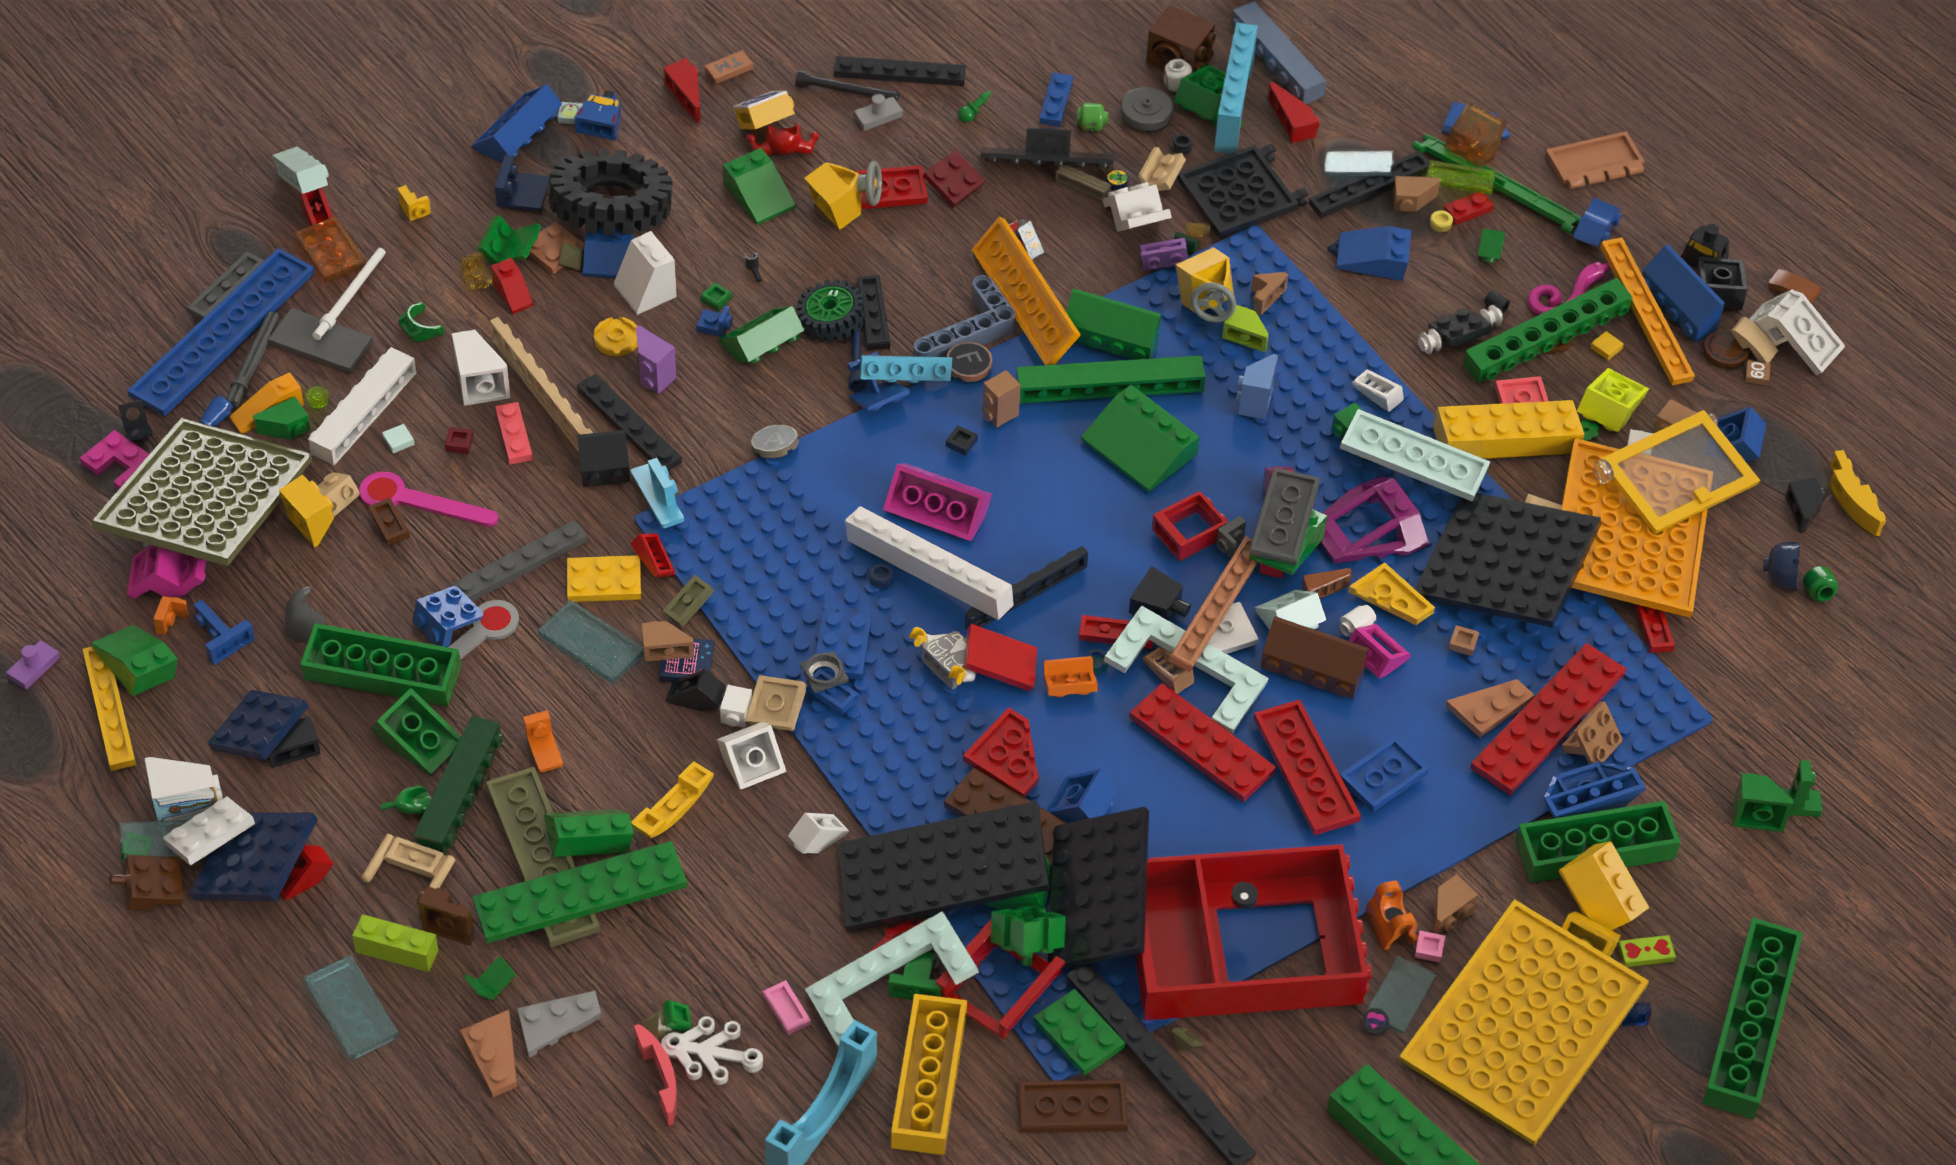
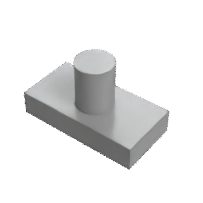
M876 94L872 97L871 105L854 111V118L864 131L903 117V110L893 97L885 99L881 94Z

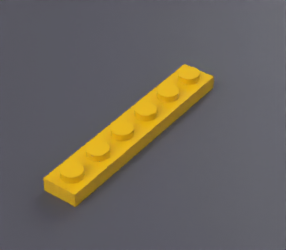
M92 647L84 648V658L110 769L114 771L135 766V757L116 677Z

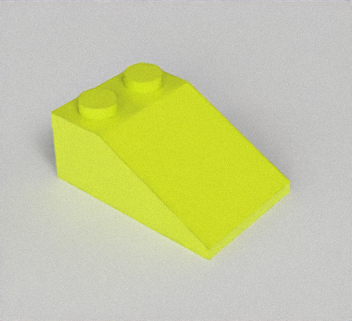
M1608 368L1587 387L1577 412L1581 413L1587 420L1599 422L1609 431L1619 432L1633 415L1649 388Z

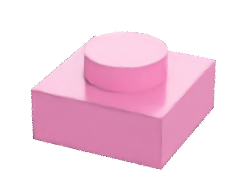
M1420 931L1415 958L1440 963L1445 936Z

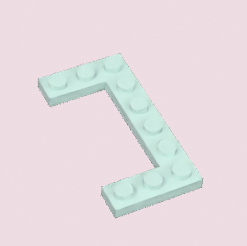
M1141 606L1105 655L1104 662L1125 673L1148 640L1153 641L1172 653L1185 630ZM1207 644L1194 666L1232 687L1211 719L1233 734L1266 686L1269 678Z
M943 912L805 989L838 1048L840 1038L854 1021L842 999L934 948L955 985L979 972Z

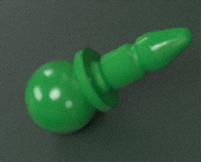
M991 91L982 93L973 104L968 102L967 106H962L957 113L958 119L965 123L971 122L975 114L979 113L978 109L989 99Z

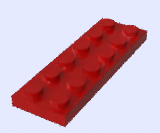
M1163 683L1130 711V719L1241 802H1245L1276 773V766Z
M1301 700L1255 712L1253 719L1313 835L1360 822L1361 814Z

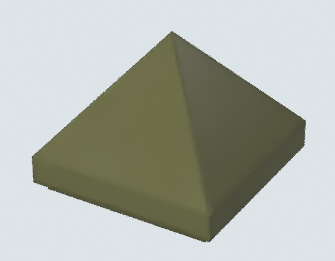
M563 242L558 264L580 271L584 248Z
M663 1008L641 1023L658 1041L676 1030L666 1027Z
M1173 1028L1172 1033L1178 1051L1203 1045V1041L1187 1028Z

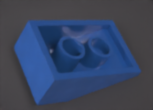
M1385 226L1341 232L1336 268L1403 281L1409 261L1411 230Z

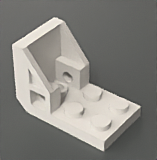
M1792 289L1763 303L1749 318L1765 332L1775 346L1788 340L1815 375L1822 373L1845 347L1804 294Z

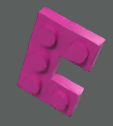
M114 430L81 456L80 461L83 466L96 475L102 473L114 462L127 469L113 481L114 487L119 490L149 456V453Z

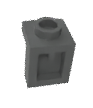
M1241 516L1218 529L1217 547L1230 558L1236 552L1237 543L1245 535L1246 521Z

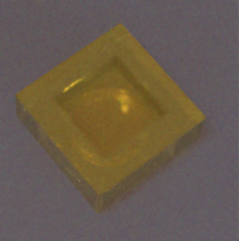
M1187 222L1186 232H1191L1192 237H1204V233H1209L1210 224Z

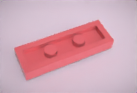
M514 402L495 406L509 465L532 461V452L519 403Z

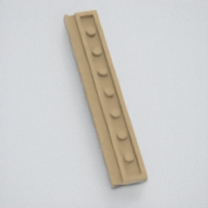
M499 317L490 320L491 334L494 338L492 343L579 452L578 435L593 433L591 429H586L580 415L571 410L568 400L562 398L556 385L548 381L545 371L537 367L533 356L530 353H526L520 339H515L508 324H503Z

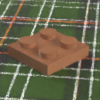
M555 221L538 233V238L530 249L529 257L551 274H555L565 267L558 264L563 242L580 248H585V244Z

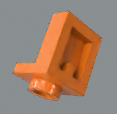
M162 596L153 618L156 634L166 635L169 626H173L175 617H188L189 611L186 600L178 597Z

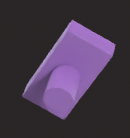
M41 640L35 646H25L22 649L23 657L6 672L7 678L27 690L60 658L59 651Z

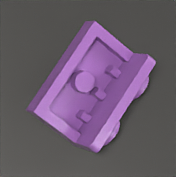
M1185 238L1140 245L1144 271L1176 266V264L1188 259Z

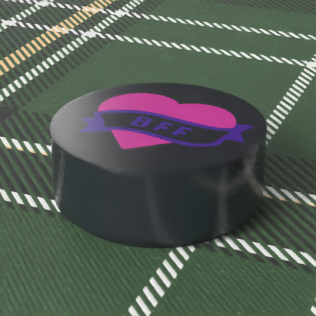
M1380 1008L1369 1009L1362 1019L1365 1030L1371 1035H1382L1389 1028V1017Z

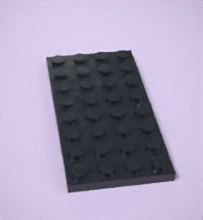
M1037 801L838 843L845 926L848 932L1050 890L1040 810Z

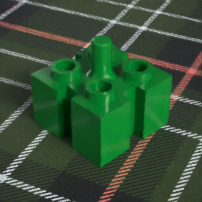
M1035 905L1017 907V910L1004 909L992 911L991 942L1000 945L1003 950L1017 952L1018 956H1022V965L1031 966L1034 952L1052 953L1054 949L1064 947L1065 916L1054 912L1047 913L1046 909Z

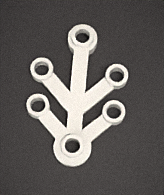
M702 1017L699 1020L698 1026L683 1034L678 1032L669 1033L661 1041V1045L668 1057L677 1058L685 1068L687 1077L691 1080H697L702 1076V1066L700 1063L692 1061L688 1053L698 1055L711 1073L713 1082L717 1085H723L728 1081V1071L725 1067L719 1066L714 1058L740 1062L743 1069L750 1073L759 1071L763 1066V1055L757 1049L751 1048L743 1052L717 1047L730 1039L734 1040L740 1036V1025L735 1021L726 1023L723 1031L700 1044L692 1041L703 1034L709 1035L713 1033L715 1025L711 1017ZM710 1024L711 1026L704 1028L702 1025ZM731 1028H734V1029H736L737 1031L731 1033V1032H729L728 1030L731 1029ZM673 1042L679 1043L678 1045H675V1046L671 1045V1043H673ZM749 1057H757L754 1060L748 1059ZM691 1069H698V1070H699V1071L696 1072V1073H691V1072H690ZM719 1073H722V1074L725 1075V1076L722 1077V1078L716 1077V1075L719 1074Z

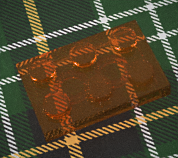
M337 216L295 232L296 240L324 282L366 265L365 258Z

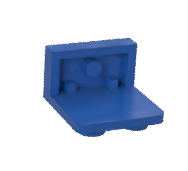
M452 586L417 599L412 622L429 638L430 642L438 646L449 647L453 630L481 620L483 612L457 586Z

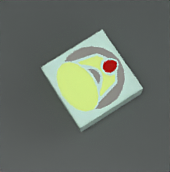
M561 102L563 105L559 110L558 123L575 124V115L583 104Z

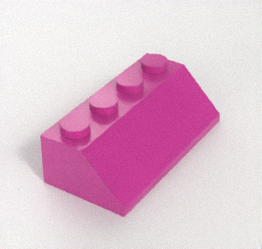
M903 463L896 466L883 510L972 541L986 516L992 494Z

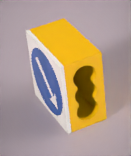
M771 91L733 106L740 129H757L795 114L793 111L794 102L788 96L787 91Z

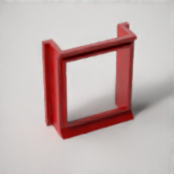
M992 918L965 948L976 967L981 964L997 945L991 942ZM1005 950L1022 962V956H1018L1017 952ZM1033 953L1032 965L1029 967L1040 973V975L1000 1022H997L969 1002H967L966 1015L1004 1040L1009 1031L1057 976L1062 975L1061 968L1065 965V961L1056 956L1049 964V962ZM946 970L936 981V984L941 989V997L964 1000L956 995L955 992L966 980L955 985Z

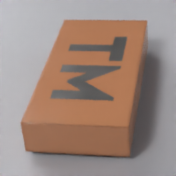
M743 50L705 65V72L715 84L753 69V62Z

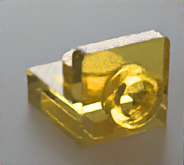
M481 251L460 258L461 273L471 292L493 285L492 277L484 264Z

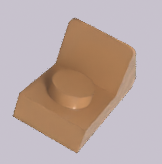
M1266 273L1253 276L1251 290L1255 292L1253 311H1256L1259 316L1286 290L1287 273Z

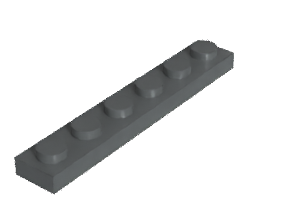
M573 520L450 584V587L457 586L471 601H474L588 542V536L579 524Z

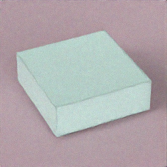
M404 424L382 432L383 438L392 453L414 445V439Z

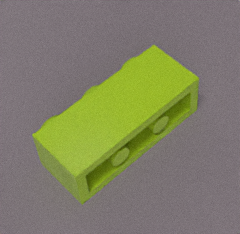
M363 914L352 935L356 953L426 972L430 971L438 953L436 934Z

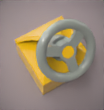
M876 161L869 163L866 174H858L842 166L825 162L804 178L814 204L839 230L861 215V192H866L867 200L872 206H876L880 201L882 174L880 166Z
M1213 247L1176 264L1181 304L1208 322H1223L1234 314L1236 299L1234 297L1229 257ZM1226 300L1229 301L1227 312L1222 308V304ZM1208 308L1214 309L1218 316L1209 315L1203 311Z

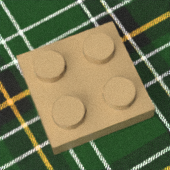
M759 675L745 721L749 725L765 722L775 729L794 731L807 689L806 683Z

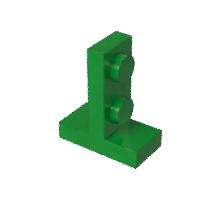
M1800 760L1791 788L1781 789L1793 799L1790 815L1821 817V792L1810 790V787L1815 785V771H1811V763L1808 760Z

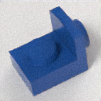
M724 306L722 313L703 309L696 325L697 332L723 337L726 330L732 326L733 316H730V307Z

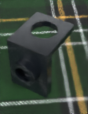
M141 399L118 406L129 441L141 440L153 435ZM134 407L140 411L137 419L130 420L126 417V412L129 408Z

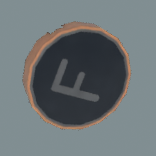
M959 343L948 351L947 357L952 358L951 376L956 379L958 377L962 378V381L965 382L978 381L985 378L992 368L991 353L979 343Z

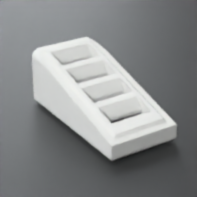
M1368 369L1352 381V386L1389 412L1404 399L1402 386Z

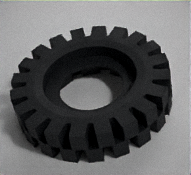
M598 149L597 156H594L589 150L579 152V157L574 154L565 157L564 162L558 161L554 165V169H551L549 179L550 209L553 213H556V217L562 222L569 220L568 225L578 229L585 225L586 232L596 234L599 228H604L603 235H615V229H619L622 235L634 234V228L644 232L650 230V225L657 227L663 222V219H667L669 216L672 199L671 175L668 176V171L663 166L658 167V162L652 159L644 161V156L636 153L627 158V151L616 150L614 156L609 155L608 149ZM614 185L633 190L634 196L629 198L627 195L613 196V199L593 192L588 194L586 190L593 186Z

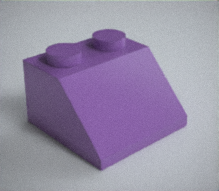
M639 325L636 327L640 382L646 389L659 394L676 379L675 347Z

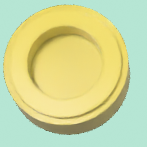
M1436 211L1431 215L1430 227L1437 232H1447L1452 227L1453 218L1446 211Z

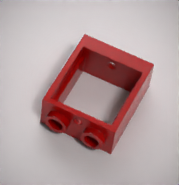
M1198 491L1153 514L1152 531L1178 561H1181L1216 543L1218 529L1227 524L1228 520L1224 514L1219 513L1214 507L1211 499L1206 498L1201 491ZM1197 512L1211 528L1186 540L1173 524Z

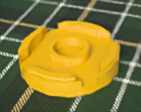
M619 317V319L607 318L595 327V346L600 352L608 356L618 357L627 355L637 347L636 327L638 326L633 321L624 317Z

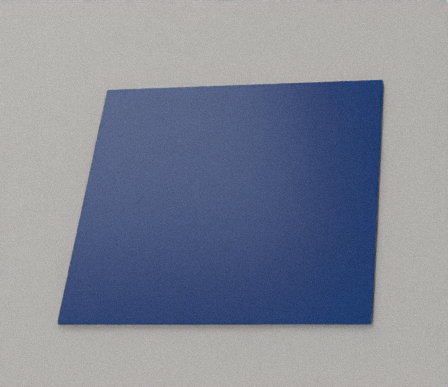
M1258 225L1251 226L1188 256V259L1213 247L1229 257L1236 305L1250 310L1254 309L1253 297L1255 292L1251 290L1254 275L1279 272L1288 274L1287 288L1284 293L1261 316L1258 315L1269 334L1266 352L1223 339L1225 321L1217 323L1205 321L1181 304L1176 266L1164 267L1102 296L1161 314L1159 341L1152 359L1202 355L1206 376L1204 392L1146 395L1200 436L1198 455L1150 492H1147L1081 440L1084 432L1113 398L1020 403L1019 415L997 428L984 418L982 414L984 382L1005 370L1016 380L1017 367L1045 365L1026 334L1023 333L989 349L992 356V368L988 375L981 380L965 382L962 381V378L957 377L956 379L951 376L950 381H921L908 387L907 389H909L910 394L903 396V399L898 402L884 404L881 409L876 411H868L863 408L799 438L796 449L792 451L791 448L787 451L788 454L783 457H759L676 496V504L684 516V522L662 528L651 508L637 514L634 518L636 525L643 534H658L674 568V576L683 587L696 575L714 589L713 594L699 609L755 684L759 675L807 681L800 667V662L809 660V658L816 654L823 611L872 616L863 680L849 679V682L844 683L858 693V700L842 715L806 691L795 729L791 731L868 836L960 817L945 808L944 801L973 769L972 766L963 761V755L1009 707L1027 718L1030 724V734L1039 780L1038 784L1025 797L1031 802L1037 801L1039 807L1047 810L1066 776L1101 769L1119 789L1114 797L1113 804L1107 809L1105 815L1139 807H1146L1149 810L1148 858L1343 844L1344 853L1349 854L1350 857L1348 874L1354 878V891H1352L1353 898L1357 897L1359 911L1356 915L1357 919L1366 915L1367 903L1374 896L1376 888L1380 884L1397 880L1404 894L1516 832L1519 824L1534 822L1549 814L1550 810L1543 799L1553 776L1589 765L1585 755L1565 753L1562 744L1579 726L1577 725L1510 796L1470 769L1474 759L1521 710L1479 738L1446 707L1447 700L1516 679L1527 687L1535 697L1587 642L1627 668L1626 674L1601 700V702H1606L1623 738L1622 742L1604 761L1605 763L1617 764L1625 768L1627 766L1633 767L1708 726L1713 719L1654 653H1649L1647 645L1600 595L1571 588L1553 628L1435 602H1430L1435 607L1434 613L1418 625H1414L1349 593V587L1320 599L1326 620L1318 623L1319 627L1314 630L1349 641L1350 637L1345 636L1340 630V618L1357 606L1368 605L1376 615V621L1373 624H1377L1411 654L1406 662L1382 678H1378L1365 666L1363 679L1354 699L1342 697L1331 691L1319 689L1305 682L1296 681L1290 677L1261 668L1262 653L1270 630L1257 614L1256 606L1291 591L1301 590L1304 575L1350 568V586L1384 562L1415 589L1461 497L1365 458L1361 459L1355 454L1340 449L1342 440L1337 438L1331 430L1333 416L1353 403H1356L1369 414L1437 440L1433 429L1435 416ZM1228 300L1224 301L1222 304V308L1226 312L1229 308ZM1208 308L1203 311L1209 315L1218 316L1214 309ZM1074 342L1055 365L1134 359ZM1272 354L1278 355L1274 388L1266 420L1238 415L1239 405H1236L1235 402L1237 392L1241 391L1237 389L1239 376H1244L1247 366ZM1368 369L1402 386L1404 399L1389 412L1352 386V381ZM957 425L978 434V441L966 456L945 447L946 439ZM906 463L992 494L986 516L972 541L883 510L897 464ZM1289 466L1294 472L1320 477L1321 483L1313 507L1314 510L1320 513L1327 510L1349 490L1377 477L1394 478L1420 513L1429 542L1428 547L1408 555L1399 556V553L1387 554V557L1378 558L1375 555L1363 557L1362 560L1333 563L1322 546L1318 544L1293 575L1285 572L1282 578L1262 574L1260 573L1261 563L1258 562L1233 602L1241 603L1259 641L1257 645L1237 650L1227 655L1269 679L1232 735L1276 766V773L1245 802H1241L1129 718L1130 711L1161 683L1165 684L1143 661L1144 656L1160 647L1153 642L1152 649L1143 648L1125 673L1109 664L1103 672L1094 673L1098 683V692H1091L1087 695L1068 694L1064 697L1048 696L1044 684L1043 662L1045 660L1100 655L1105 658V655L1113 646V644L1079 640L1082 615L1131 621L1134 615L1129 613L1130 597L1152 566L1182 585V600L1191 604L1190 611L1186 617L1173 613L1168 621L1186 631L1231 560L1214 543L1178 561L1152 531L1153 514L1201 491L1206 498L1211 499L1219 513L1225 515L1228 523L1241 516L1246 521L1244 537L1247 536L1253 539L1265 499L1263 487L1265 467ZM1486 472L1477 493L1511 499ZM1365 501L1336 519L1335 522L1352 544L1392 518L1379 501L1373 504ZM861 506L1009 584H1016L1022 581L1029 574L1036 573L1050 562L1064 557L1069 551L1083 546L1088 551L1087 568L1006 613L999 620L996 619L982 627L1037 647L1034 688L1031 691H1027L977 673L974 681L962 682L954 690H951L922 662V645L916 647L913 643L915 639H910L909 635L914 627H919L929 635L949 634L957 631L967 639L965 612L973 606L847 540L845 520ZM1197 512L1173 524L1186 540L1211 528ZM1397 528L1366 547L1396 542ZM1243 539L1237 543L1236 550L1238 549ZM876 564L889 565L893 569L892 584L885 588L873 586L869 580L871 567ZM1456 625L1479 632L1472 656L1448 649ZM1375 635L1372 636L1378 643H1380V644H1381L1387 651H1389L1392 655L1395 654V653H1394L1393 651H1391L1383 642H1381ZM1194 666L1192 669L1194 683L1179 692L1178 695L1209 718H1212L1232 687ZM1300 699L1339 774L1394 736L1429 767V773L1375 812H1372L1347 788L1361 814L1360 822L1313 835L1253 719L1254 713ZM1051 883L1045 906L1047 913L1050 912ZM1311 903L1217 910L1227 976L1231 982L1247 981L1323 939L1318 936L1314 909ZM981 904L962 908L949 916L945 912L943 913L966 948L990 921L992 911L1001 909ZM937 914L928 915V917L931 918ZM996 945L977 967L979 972L973 975V977L1004 1017L1039 977L1040 973L1029 966L1022 965L1020 960ZM1034 952L1048 962V953ZM1134 954L1089 963L1150 1033L1178 1019L1144 1021ZM1080 965L1061 969L1062 975L1057 976L1012 1028L1051 1081L1068 1080L1080 1072L1033 1022L1034 1016L1074 989L1066 980V975Z

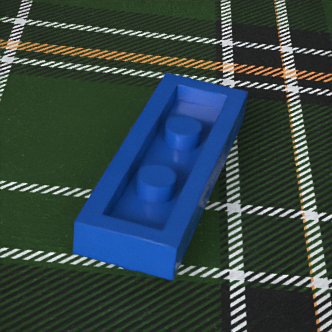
M1052 72L1039 124L1061 127L1073 84V75Z

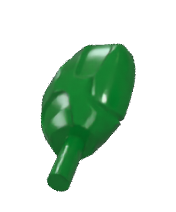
M413 786L402 790L395 798V801L381 804V809L397 807L398 811L406 814H421L425 812L431 797L423 786Z

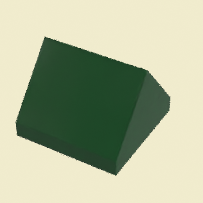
M1178 231L1174 235V239L1185 238L1187 254L1189 256L1194 254L1200 246V240Z

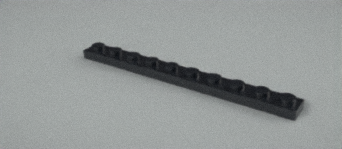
M1089 963L1080 965L1066 975L1068 983L1125 1042L1126 1049L1228 1165H1245L1255 1158L1256 1151Z

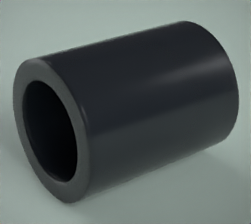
M1491 290L1487 294L1484 303L1488 306L1493 305L1499 308L1503 314L1508 309L1510 300Z

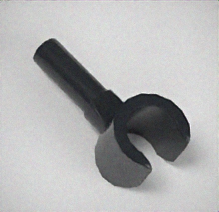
M754 252V258H748L747 254H745L746 267L752 269L756 281L761 282L762 278L758 270V253Z

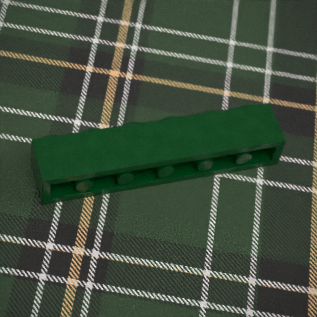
M471 716L415 830L414 839L416 844L442 852L444 855H446L448 848L454 846L456 832L458 828H462L464 825L465 813L468 807L471 808L474 804L477 788H481L484 783V773L487 768H491L495 750L500 748L503 743L504 735L501 734L500 723Z

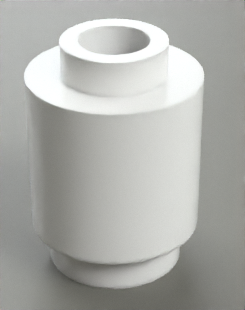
M1368 605L1357 606L1340 618L1339 627L1341 632L1351 638L1356 628L1373 625V622L1376 621L1375 612Z

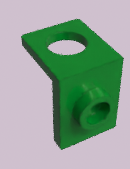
M498 957L478 979L467 974L463 978L477 994L494 1000L516 976V973L502 957Z

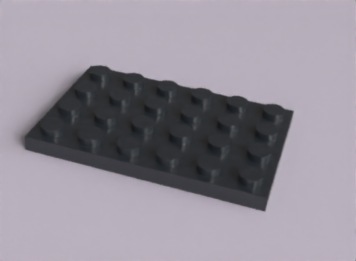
M1146 807L1054 826L1050 912L1065 916L1064 947L1056 948L1052 953H1048L1049 964L1056 956L1065 961V965L1061 968L1063 969L1144 952L1149 810Z

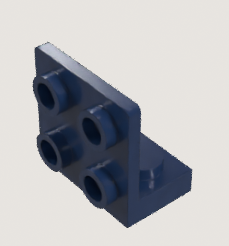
M505 155L495 185L497 206L541 211L550 177L518 172V167L514 166V156Z

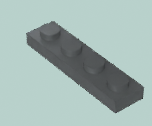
M249 252L243 254L187 307L188 314L202 320L258 268L264 260Z

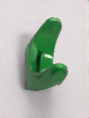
M422 302L410 306L398 321L402 329L414 342L441 336L445 331L442 325L429 327L413 320L417 314L425 310L426 306Z

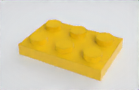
M633 555L567 558L568 602L641 600L640 557Z

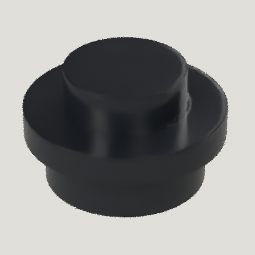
M1178 134L1171 142V149L1177 154H1188L1193 149V142L1188 135Z

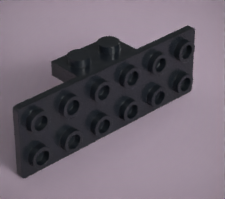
M1027 127L1026 149L982 147L981 157H985V161L998 162L999 158H1006L1007 162L1020 163L1021 159L1030 160L1032 164H1043L1044 160L1052 161L1053 165H1065V162H1074L1075 166H1087V163H1096L1097 167H1109L1110 164H1114L1115 160L1114 154L1070 152L1071 130Z

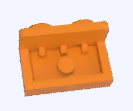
M1091 656L1045 660L1043 662L1044 684L1048 696L1064 697L1068 694L1087 695L1091 692H1098V683L1093 672V658Z

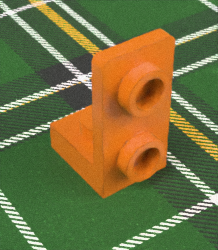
M548 711L523 717L525 735L538 771L542 773L562 767L563 761L552 734Z

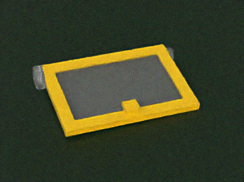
M1705 410L1613 452L1593 464V472L1597 480L1602 484L1613 481L1654 534L1748 490L1760 482V479L1717 427V417L1713 413L1707 414Z

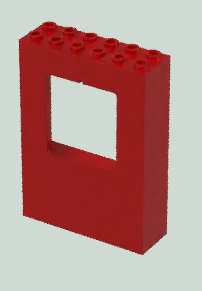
M1343 844L1148 858L1145 949L1143 953L1134 954L1144 1021L1363 1004L1364 995L1368 994L1369 991L1368 980H1371L1370 964L1365 962L1367 946L1366 942L1361 941L1360 935L1363 934V925L1361 919L1357 920L1356 913L1359 911L1357 897L1353 898L1354 878L1348 874L1350 857L1349 854L1344 853ZM1241 882H1248L1254 885L1258 891V898L1253 907L1311 903L1314 909L1319 938H1324L1320 939V947L1325 975L1229 981L1217 910L1238 908L1231 900L1233 887Z

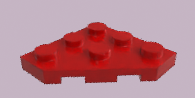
M1008 707L963 755V761L1025 798L1038 784L1039 780L1030 734V724L1027 718Z

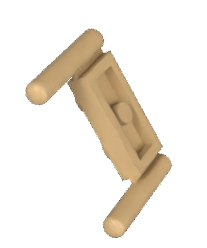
M386 834L363 873L362 880L366 883L371 882L382 861L386 860L387 863L432 878L433 880L429 887L436 889L441 887L455 862V858L450 855L445 856L442 852Z

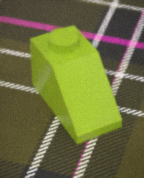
M1236 305L1234 314L1224 322L1222 338L1266 352L1269 334L1256 311Z

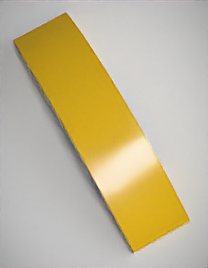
M693 761L678 776V783L651 809L646 807L631 822L632 827L650 839L660 835L674 825L693 806L711 782L714 773Z

